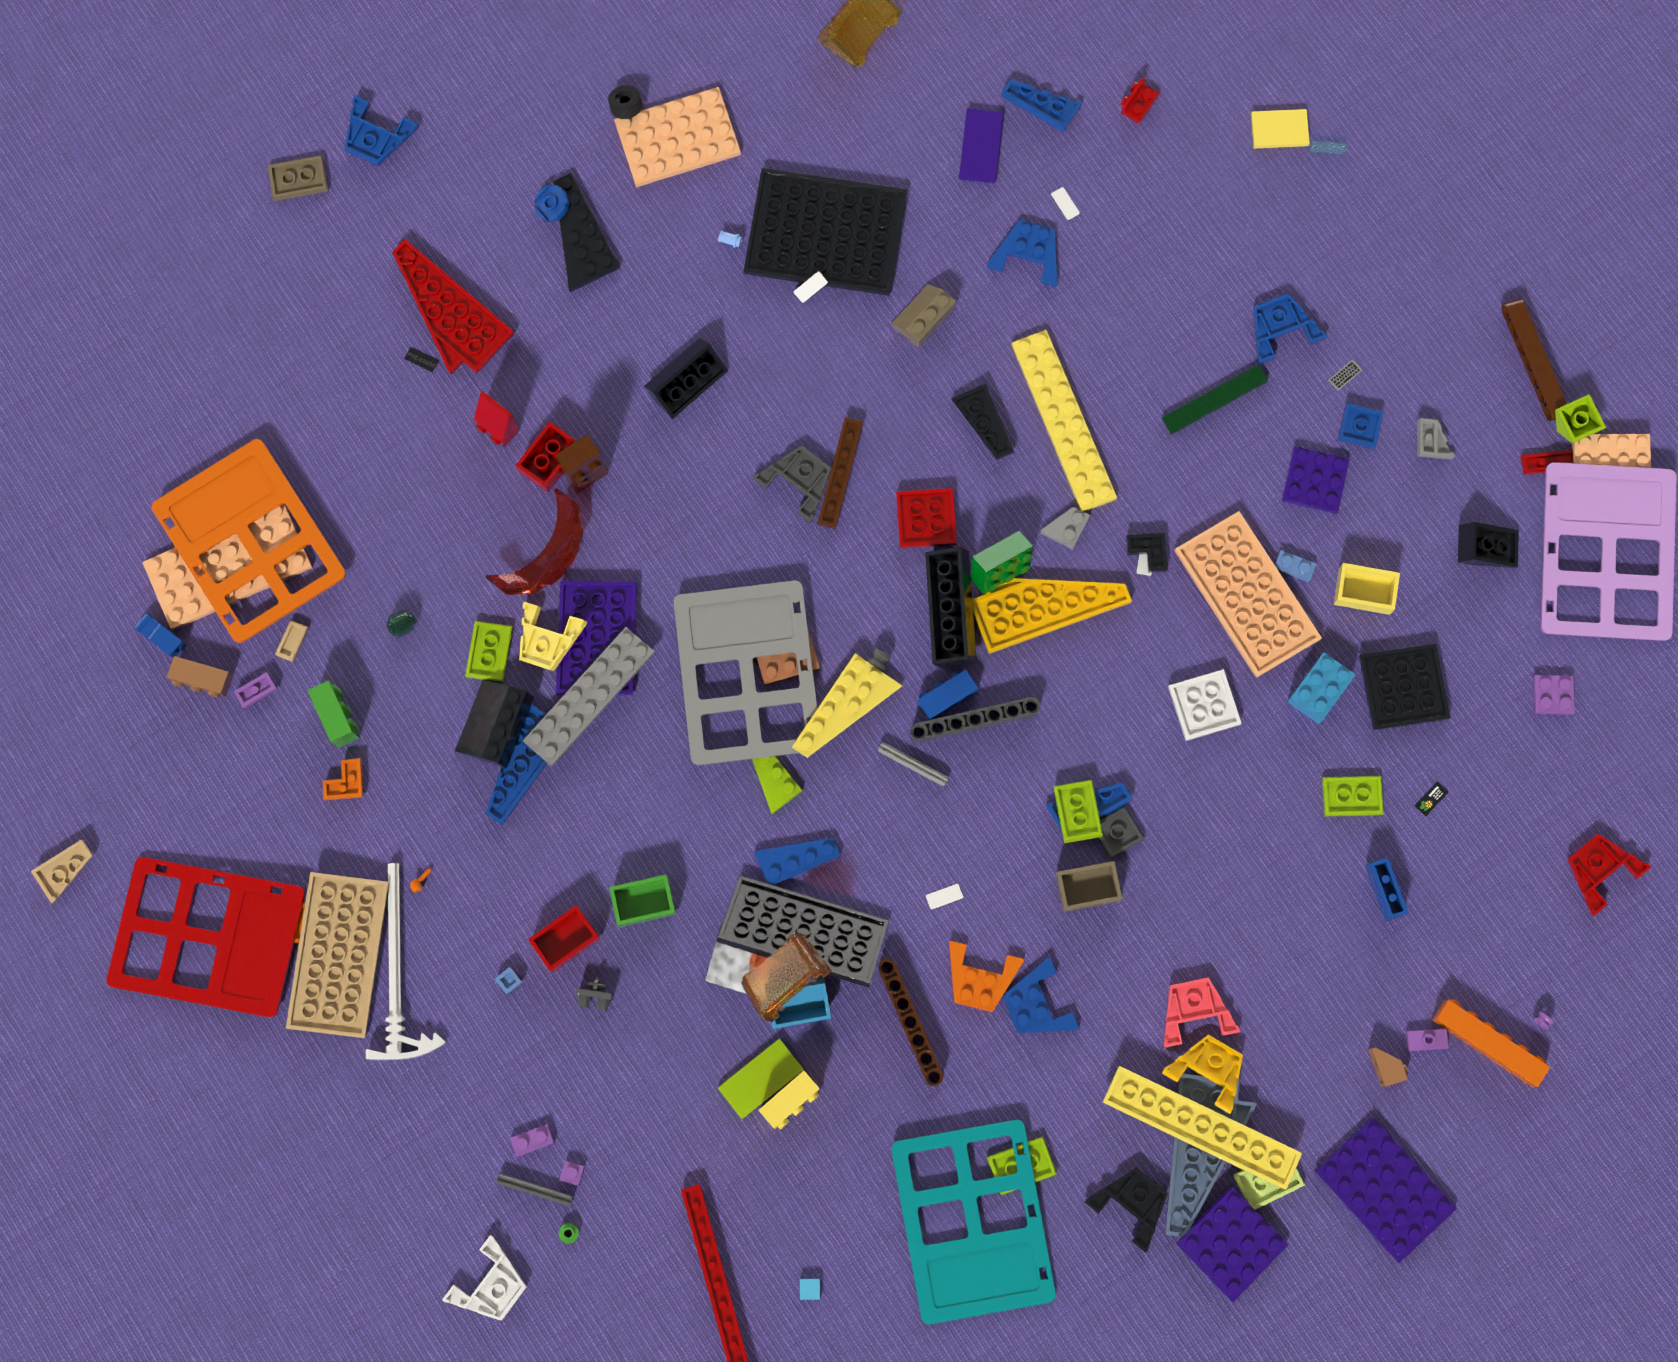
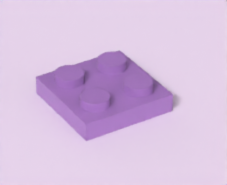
M1534 675V714H1575L1573 676Z

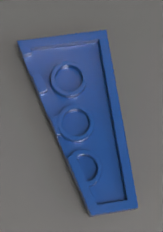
M1013 79L1008 82L1001 93V97L1062 132L1065 131L1083 103L1077 100L1076 102L1067 100L1068 97L1062 95L1058 97L1049 94L1050 92L1046 90L1034 89L1031 85Z
M833 838L754 851L767 883L770 885H777L841 856Z

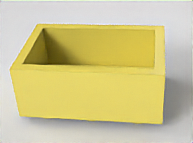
M1343 563L1338 569L1333 605L1390 615L1395 610L1400 573Z
M803 1071L761 1107L759 1112L774 1129L777 1127L782 1129L790 1122L788 1118L792 1114L797 1116L805 1109L802 1105L807 1101L812 1103L820 1096L817 1093L820 1089L807 1073Z

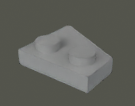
M1424 418L1418 419L1417 457L1452 460L1454 453L1450 452L1447 446L1448 440L1445 434L1442 433L1439 421Z
M1072 507L1044 527L1040 534L1073 550L1090 515Z

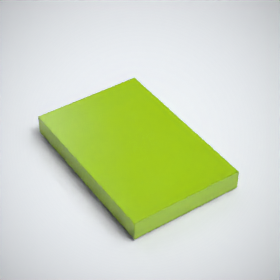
M480 621L474 622L465 674L466 678L504 683L513 626Z
M1381 776L1322 778L1324 817L1383 815Z
M1092 780L1053 786L1064 843L1103 837Z
M1043 1136L1028 1141L1035 1182L1057 1175ZM1023 1144L1016 1146L1018 1155H1025ZM1013 1148L987 1157L994 1177L1011 1175L1017 1172ZM1014 1190L1000 1192V1195L1009 1193Z

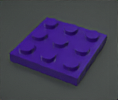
M1294 446L1281 501L1337 514L1350 459Z

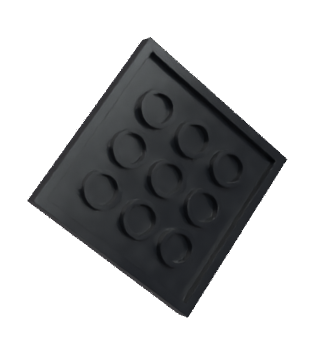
M1436 644L1359 655L1373 731L1449 720L1451 718Z

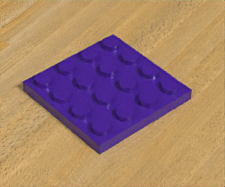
M1230 1187L1176 1243L1231 1302H1234L1288 1246L1281 1236L1233 1187Z

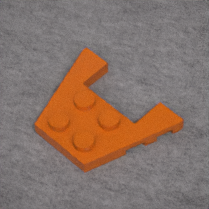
M949 941L954 1003L993 1012L1023 964L1024 959L1007 955L1001 975L962 965L967 945Z

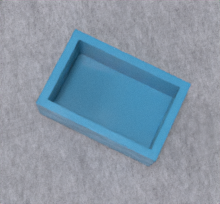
M1324 652L1287 702L1317 724H1320L1356 674Z
M822 973L765 983L773 1029L831 1019L825 980Z

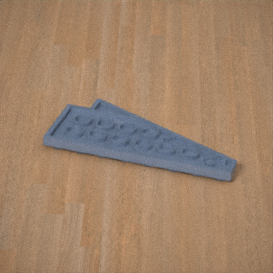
M1183 1074L1178 1083V1094L1246 1126L1256 1107L1255 1102L1238 1101L1240 1080L1237 1083L1231 1114L1214 1105L1224 1088L1208 1078ZM1173 1137L1165 1235L1182 1237L1191 1228L1226 1161Z

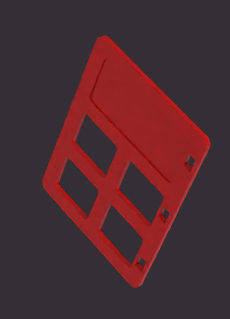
M140 857L134 864L106 979L107 984L113 988L272 1018L277 1015L305 891L302 887ZM158 865L167 866V872H157ZM148 874L177 878L181 881L173 917L170 922L138 916ZM215 876L226 877L224 884L214 882ZM198 883L230 889L222 929L219 932L189 927L187 924ZM272 886L283 888L282 894L272 893ZM135 931L162 935L167 938L159 975L156 980L124 974L132 935ZM185 940L215 945L217 947L208 988L205 990L174 983L182 943Z

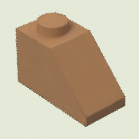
M1376 1047L1368 1049L1381 1088L1408 1080V1069L1405 1064H1402L1401 1060Z

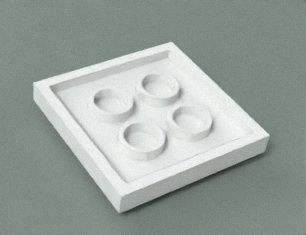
M1224 669L1168 686L1185 741L1242 724Z

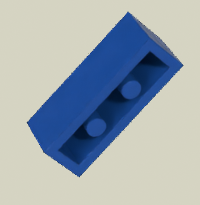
M966 669L962 672L958 670L951 675L950 680L946 682L942 680L934 686L935 689L931 692L927 690L918 696L920 699L917 700V704L927 720H933L977 693L978 687Z
M1387 857L1366 865L1365 868L1385 922L1408 914V909L1389 858Z

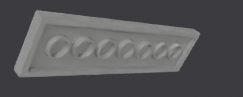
M625 627L525 737L523 742L552 767L654 655L655 651Z

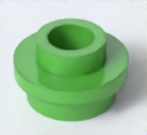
M572 1223L564 1224L559 1229V1238L566 1244L575 1242L579 1236L578 1228ZM566 1230L572 1231L571 1237L565 1236Z

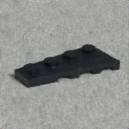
M986 384L951 398L952 402L997 460L1014 453Z

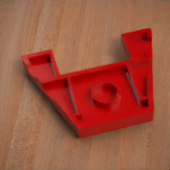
M1599 834L1592 837L1567 859L1592 916H1595L1608 905L1595 890V887L1623 864L1635 879L1641 877L1651 868L1649 864L1643 863L1634 855L1625 852L1619 846Z

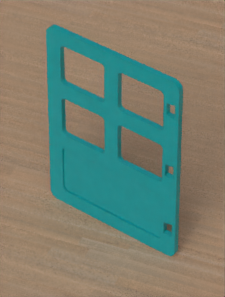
M1022 1121L999 1122L899 1140L892 1144L891 1151L921 1319L925 1324H935L1050 1303L1055 1299L1056 1293L1025 1126ZM1010 1136L1017 1172L1011 1175L977 1181L973 1180L967 1144L980 1140ZM1016 1143H1023L1025 1155H1018ZM951 1146L954 1153L958 1183L915 1191L913 1189L908 1155L914 1152ZM1015 1189L1021 1190L1027 1226L983 1234L976 1201L977 1197ZM961 1200L968 1236L963 1239L925 1245L921 1234L918 1208ZM1034 1204L1036 1217H1029L1027 1205ZM1045 1266L1048 1279L1041 1280L1039 1268Z

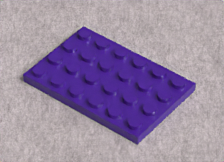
M560 581L558 633L564 634L570 616L587 621V625L557 666L556 694H565L625 627L635 634L637 582ZM634 677L617 695H633Z
M1371 1118L1315 1170L1316 1174L1397 1263L1406 1258L1457 1209L1374 1118Z

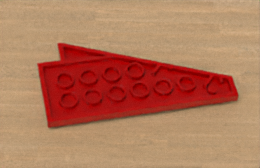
M404 239L392 253L448 372L452 375L462 363H465L477 374L514 335V331Z

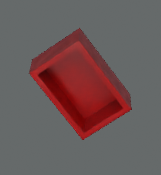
M576 905L530 937L528 941L548 970L554 973L601 938Z

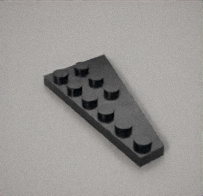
M571 173L555 180L554 185L564 189L569 196L570 204L568 211L559 221L569 292H572L620 268Z

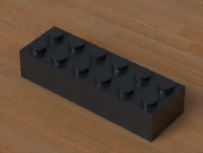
M963 547L925 552L932 664L944 668L977 663L969 551Z

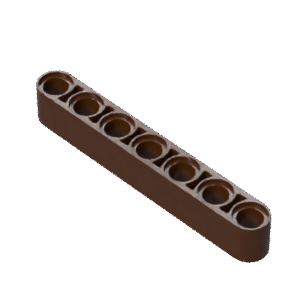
M1521 298L1504 303L1501 306L1502 314L1548 421L1556 420L1555 410L1566 405L1567 402L1526 305Z
M889 958L883 959L878 966L879 974L923 1077L929 1086H938L943 1081L942 1071L897 966L893 960ZM884 963L892 965L893 970L890 973L882 971L881 966ZM898 981L901 986L900 989L892 991L889 988L890 982ZM900 999H905L908 1002V1007L904 1010L899 1009L897 1006V1002ZM913 1017L916 1020V1025L913 1028H908L905 1025L906 1018ZM916 1035L922 1036L924 1039L923 1045H914L913 1037ZM929 1054L932 1058L931 1063L928 1065L923 1064L920 1060L921 1055ZM931 1072L939 1074L940 1079L937 1083L929 1081L928 1076Z

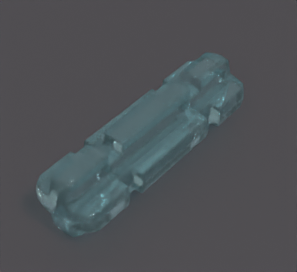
M1312 141L1310 144L1311 152L1320 151V153L1337 152L1338 154H1345L1347 150V144L1340 142L1337 144L1336 142L1321 141L1319 143V141Z

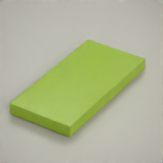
M779 1038L719 1086L718 1089L739 1117L743 1119L804 1069Z

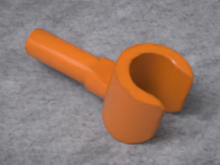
M429 868L418 879L410 883L413 893L423 889L420 883L432 872Z

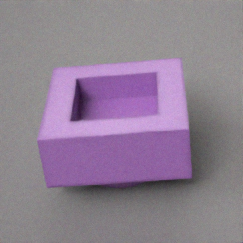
M565 1161L560 1181L579 1186L585 1166Z

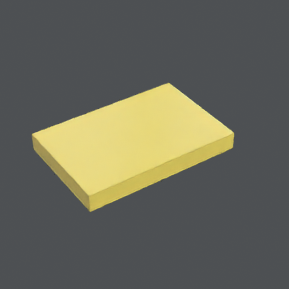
M1307 109L1251 112L1253 149L1309 146Z

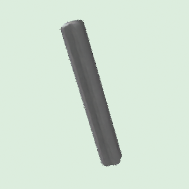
M503 1173L498 1175L497 1184L567 1206H571L573 1202L572 1195Z

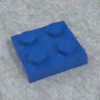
M1347 403L1337 441L1375 449L1384 412Z

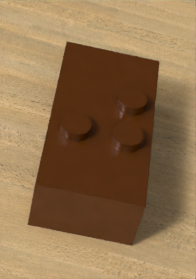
M588 434L555 455L564 477L576 494L608 474L601 453Z

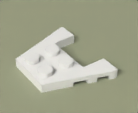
M490 1235L479 1249L495 1262L471 1297L456 1285H453L442 1300L502 1321L527 1286L495 1238Z

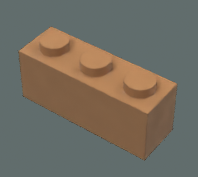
M174 656L166 678L171 680V684L181 688L183 685L190 686L189 689L198 693H201V690L207 691V695L219 698V695L226 697L233 675L228 671Z

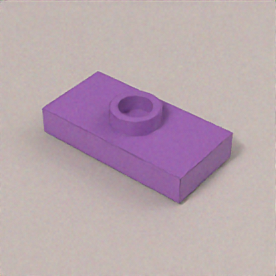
M1447 1029L1406 1031L1408 1051L1449 1049Z

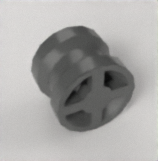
M874 649L873 656L868 662L880 671H884L886 668L885 664L890 661L891 657L881 650Z

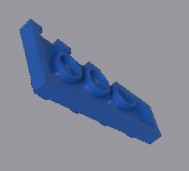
M1123 783L1101 788L1094 792L1099 819L1132 801V797ZM1046 804L1047 810L1062 832L1057 804Z

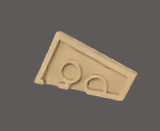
M82 839L31 871L51 904H54L90 861L93 854Z

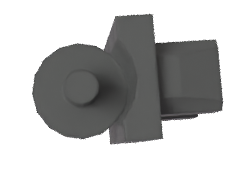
M595 977L594 982L587 981L586 987L593 988V991L577 988L576 995H578L579 1007L589 1008L590 998H597L596 1009L607 1011L610 1001H613L614 995L598 992L599 989L606 990V984H600L599 977Z

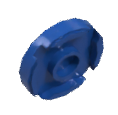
M557 185L544 186L535 196L534 210L538 217L546 222L558 221L568 211L570 204L569 196L564 189Z

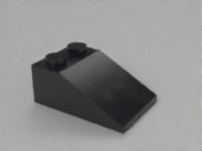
M1478 522L1459 525L1458 563L1517 568L1519 530Z

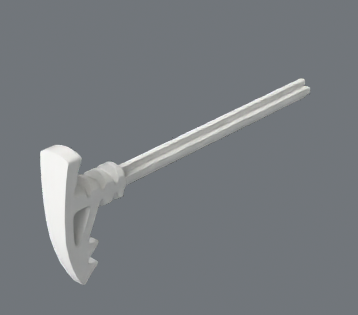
M399 863L388 864L389 1016L385 1018V1021L389 1023V1026L385 1028V1031L389 1032L386 1041H389L390 1045L386 1046V1053L366 1049V1059L416 1058L430 1053L445 1044V1041L436 1033L433 1034V1040H430L422 1033L420 1041L401 1035V1032L405 1031V1027L401 1026V1023L405 1021V1017L401 1014ZM402 1042L416 1046L418 1050L402 1053Z

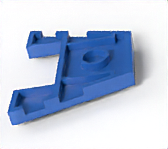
M354 95L353 107L350 113V125L347 130L344 149L347 153L379 166L419 126L417 123L403 117L395 133H392L365 121L363 118L370 103Z
M1019 220L989 260L987 268L1003 272L1008 255L1045 265L1040 283L1056 287L1055 229Z
M1289 294L1282 295L1253 308L1259 365L1276 357L1269 340L1303 328L1310 345L1327 338L1326 333L1316 326L1315 321L1304 313L1301 306Z
M1051 957L1043 961L1002 996L1017 1033L1073 1031L1079 1029L1073 1012L1057 1019L1052 1018L1038 983L1040 980L1057 974Z

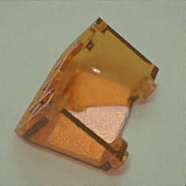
M793 933L787 938L785 944L755 970L746 973L742 977L743 981L741 984L763 1020L773 1022L780 1016L777 1011H782L784 1004L810 982L817 981L816 978L821 974L823 977H826L832 970L804 934Z

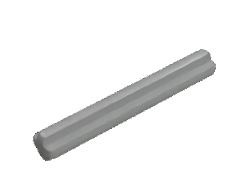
M884 742L880 744L878 752L941 786L946 785L948 776Z

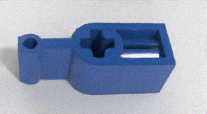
M147 613L134 627L172 658L174 656L177 657L186 646L183 641Z

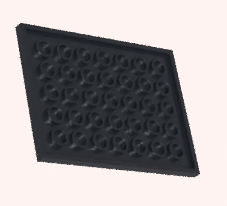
M762 168L743 273L804 283L819 271L828 283L825 285L827 287L890 296L907 189Z

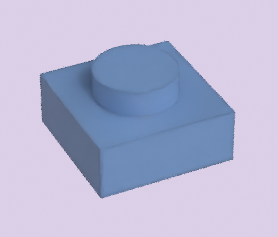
M511 967L495 978V981L506 995L523 983Z

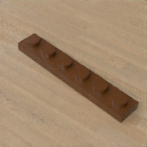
M847 417L844 419L817 525L832 529L837 527L863 421Z

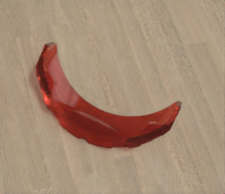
M557 488L554 490L557 500L556 526L549 543L542 553L530 564L515 572L503 575H486L485 577L507 595L533 594L549 584H554L565 574L567 568L572 565L578 554L580 537L583 535L581 511L576 502Z

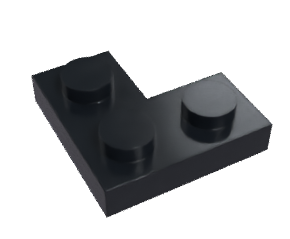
M1165 533L1126 536L1128 555L1147 554L1148 573L1166 572L1168 570Z

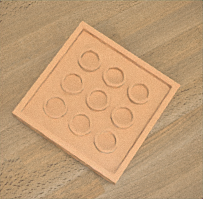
M1592 434L1572 444L1573 464L1651 468L1650 434Z

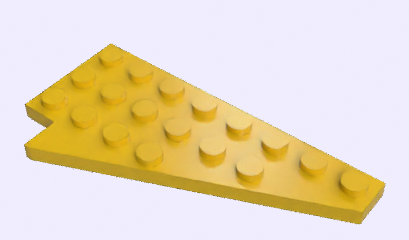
M1014 578L1009 583L1000 585L995 591H990L985 595L972 599L973 615L988 654L1132 602L1125 584Z

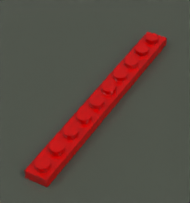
M698 1184L681 1189L727 1362H749L701 1185Z

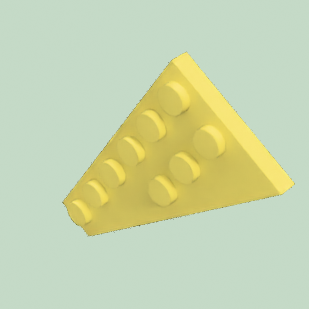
M855 653L792 745V748L808 758L900 689L902 685Z

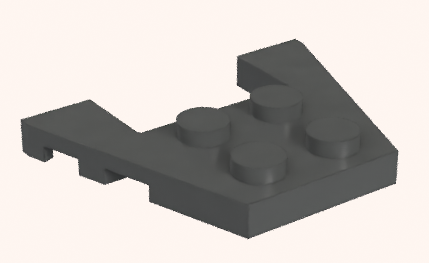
M801 445L782 457L780 461L773 465L771 464L761 473L754 475L753 480L764 489H767L778 475L808 497L798 509L797 514L811 523L830 475L831 467Z

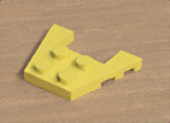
M524 602L523 609L525 611L524 618H522V625L524 627L523 636H521L519 660L555 671L587 625V621L570 616L562 635L535 626L541 607Z

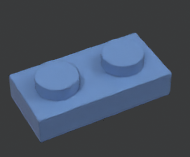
M1280 550L1275 562V567L1279 572L1306 582H1310L1316 566L1314 562Z

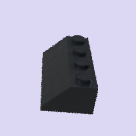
M699 338L644 385V388L671 419H674L728 370L710 344Z

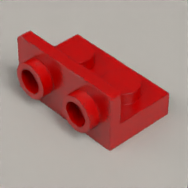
M1144 78L1133 84L1130 90L1132 93L1129 97L1126 95L1121 102V114L1138 124L1141 123L1160 94L1144 84Z

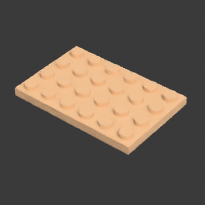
M719 87L642 110L639 114L629 119H614L636 187L741 155Z

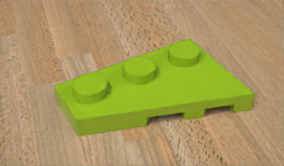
M775 756L752 759L772 815L802 792L801 788Z

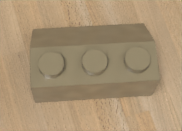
M927 284L891 323V326L916 347L920 348L956 309V300L943 289Z

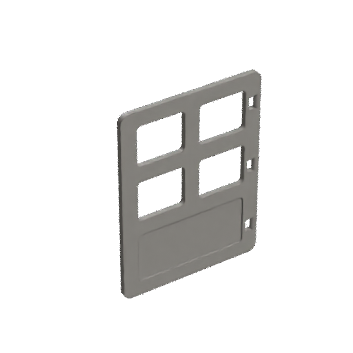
M794 580L677 595L674 598V611L692 762L699 766L799 753L792 748L797 739L771 743L762 742L759 709L800 703L803 707L805 726L807 725V719L811 718L817 710L802 584ZM800 602L801 613H794L793 603ZM790 653L796 654L800 682L798 688L762 693L756 691L753 668L754 658ZM733 660L739 661L742 683L741 695L705 700L699 699L696 676L697 665ZM807 660L808 671H801L800 661ZM743 710L746 718L748 744L746 746L706 750L704 748L701 717L706 714Z

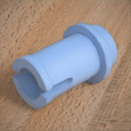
M721 230L718 242L733 245L734 248H740L743 237L740 234L734 235Z

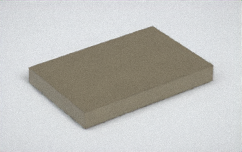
M322 155L267 165L274 201L329 191Z

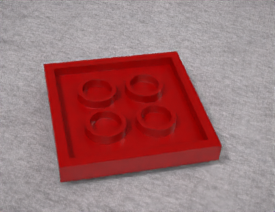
M953 488L896 492L900 548L957 545Z

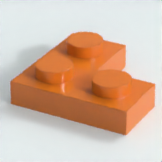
M362 759L341 760L342 779L323 780V800L325 801L363 798Z

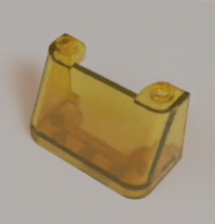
M847 0L816 40L852 67H861L867 60L865 58L867 50L885 28L890 25L893 27L900 20L898 17L902 12L891 0Z

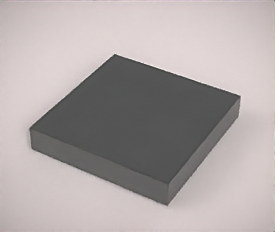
M1125 806L1100 819L1103 837L1098 839L1110 859L1144 840Z

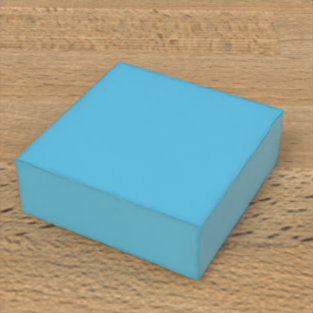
M800 1279V1300H820V1279Z

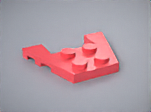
M1209 977L1169 986L1164 1048L1182 1044L1178 1024L1217 1016L1222 1036L1240 1032L1239 1027L1235 1024Z

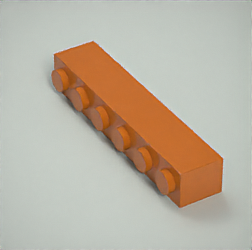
M1448 999L1442 1003L1432 1019L1433 1022L1447 1029L1448 1032L1531 1087H1539L1550 1069L1545 1059L1538 1055L1533 1056L1529 1053L1530 1050L1527 1047L1512 1042L1513 1039L1509 1035L1498 1033L1495 1031L1496 1027L1486 1021L1483 1023L1478 1019L1479 1016L1470 1010L1468 1012L1465 1011L1456 1000L1451 999L1450 1001Z

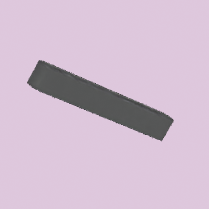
M1028 697L916 723L911 727L910 737L915 743H923L1032 718L1038 714L1040 702L1034 697ZM1032 703L1036 706V710L1028 711L1026 705ZM1013 707L1017 710L1018 714L1011 716L1008 714L1007 709ZM990 712H996L999 715V718L997 720H992L989 718L988 714ZM977 716L980 719V723L972 724L970 718ZM958 720L962 726L955 729L951 726V722ZM934 725H941L943 731L935 733L932 727ZM916 729H921L924 735L916 737L913 732Z

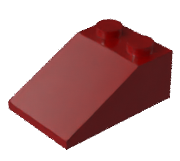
M482 391L474 416L476 428L482 434H485V432L491 436L490 440L496 445L501 444L506 447L519 432L517 424L509 411Z

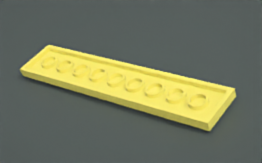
M1047 330L1012 342L1011 346L1080 510L1085 512L1116 500L1115 491Z
M1118 1066L1102 1102L1284 1190L1287 1189L1302 1155L1301 1152L1121 1066Z

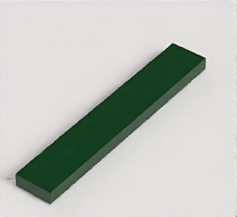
M1257 365L1162 417L1161 420L1170 435L1267 383L1268 379L1261 367Z

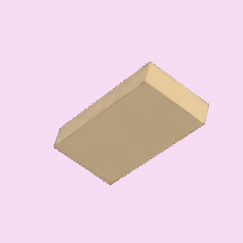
M290 620L275 655L294 663L309 628Z

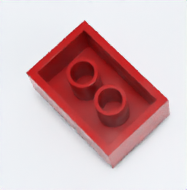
M549 421L515 467L520 474L549 493L563 474L555 455L577 440Z

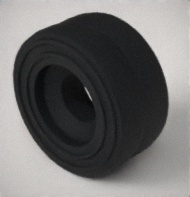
M619 86L612 90L608 96L611 113L619 119L632 118L642 110L643 103L640 92L633 86Z

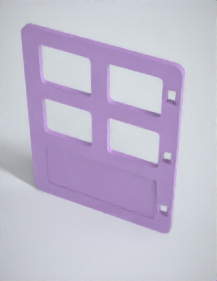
M1555 462L1550 463L1546 467L1541 595L1542 632L1554 635L1666 641L1671 638L1673 627L1676 473L1673 470ZM1551 485H1556V495L1550 496ZM1570 535L1601 538V571L1597 573L1559 570V536ZM1622 538L1658 541V575L1618 574L1616 572V540ZM1549 543H1555L1554 553L1548 554ZM1564 585L1599 588V622L1587 623L1557 620V587ZM1615 590L1656 591L1657 625L1616 624L1614 622ZM1547 601H1553L1552 612H1546Z

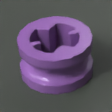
M1538 1012V1017L1533 1019L1537 1025L1545 1030H1549V1025L1554 1023L1549 1016L1542 1012Z

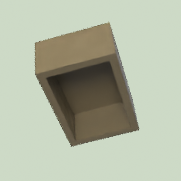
M1114 861L1059 871L1055 874L1063 913L1117 903L1122 900Z

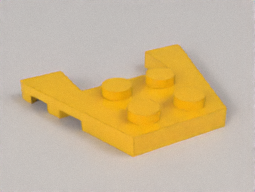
M1208 1034L1191 1047L1188 1052L1178 1057L1175 1062L1165 1067L1162 1074L1178 1083L1187 1067L1198 1072L1224 1088L1214 1105L1231 1114L1243 1055Z

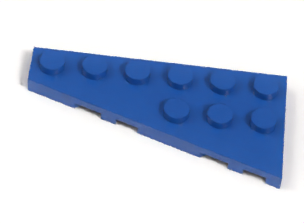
M532 704L507 768L501 767L486 811V815L501 825L505 823L548 764L523 742L525 737L546 715Z

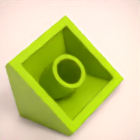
M1590 394L1555 410L1557 432L1572 444L1606 428Z

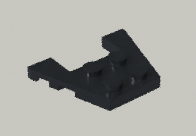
M1135 1167L1087 1198L1084 1203L1099 1214L1111 1198L1143 1223V1226L1131 1242L1146 1253L1168 1193Z

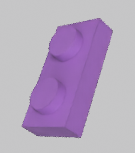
M266 672L235 690L234 694L242 708L245 709L278 689L269 673Z
M548 1124L510 1138L516 1157L555 1143Z

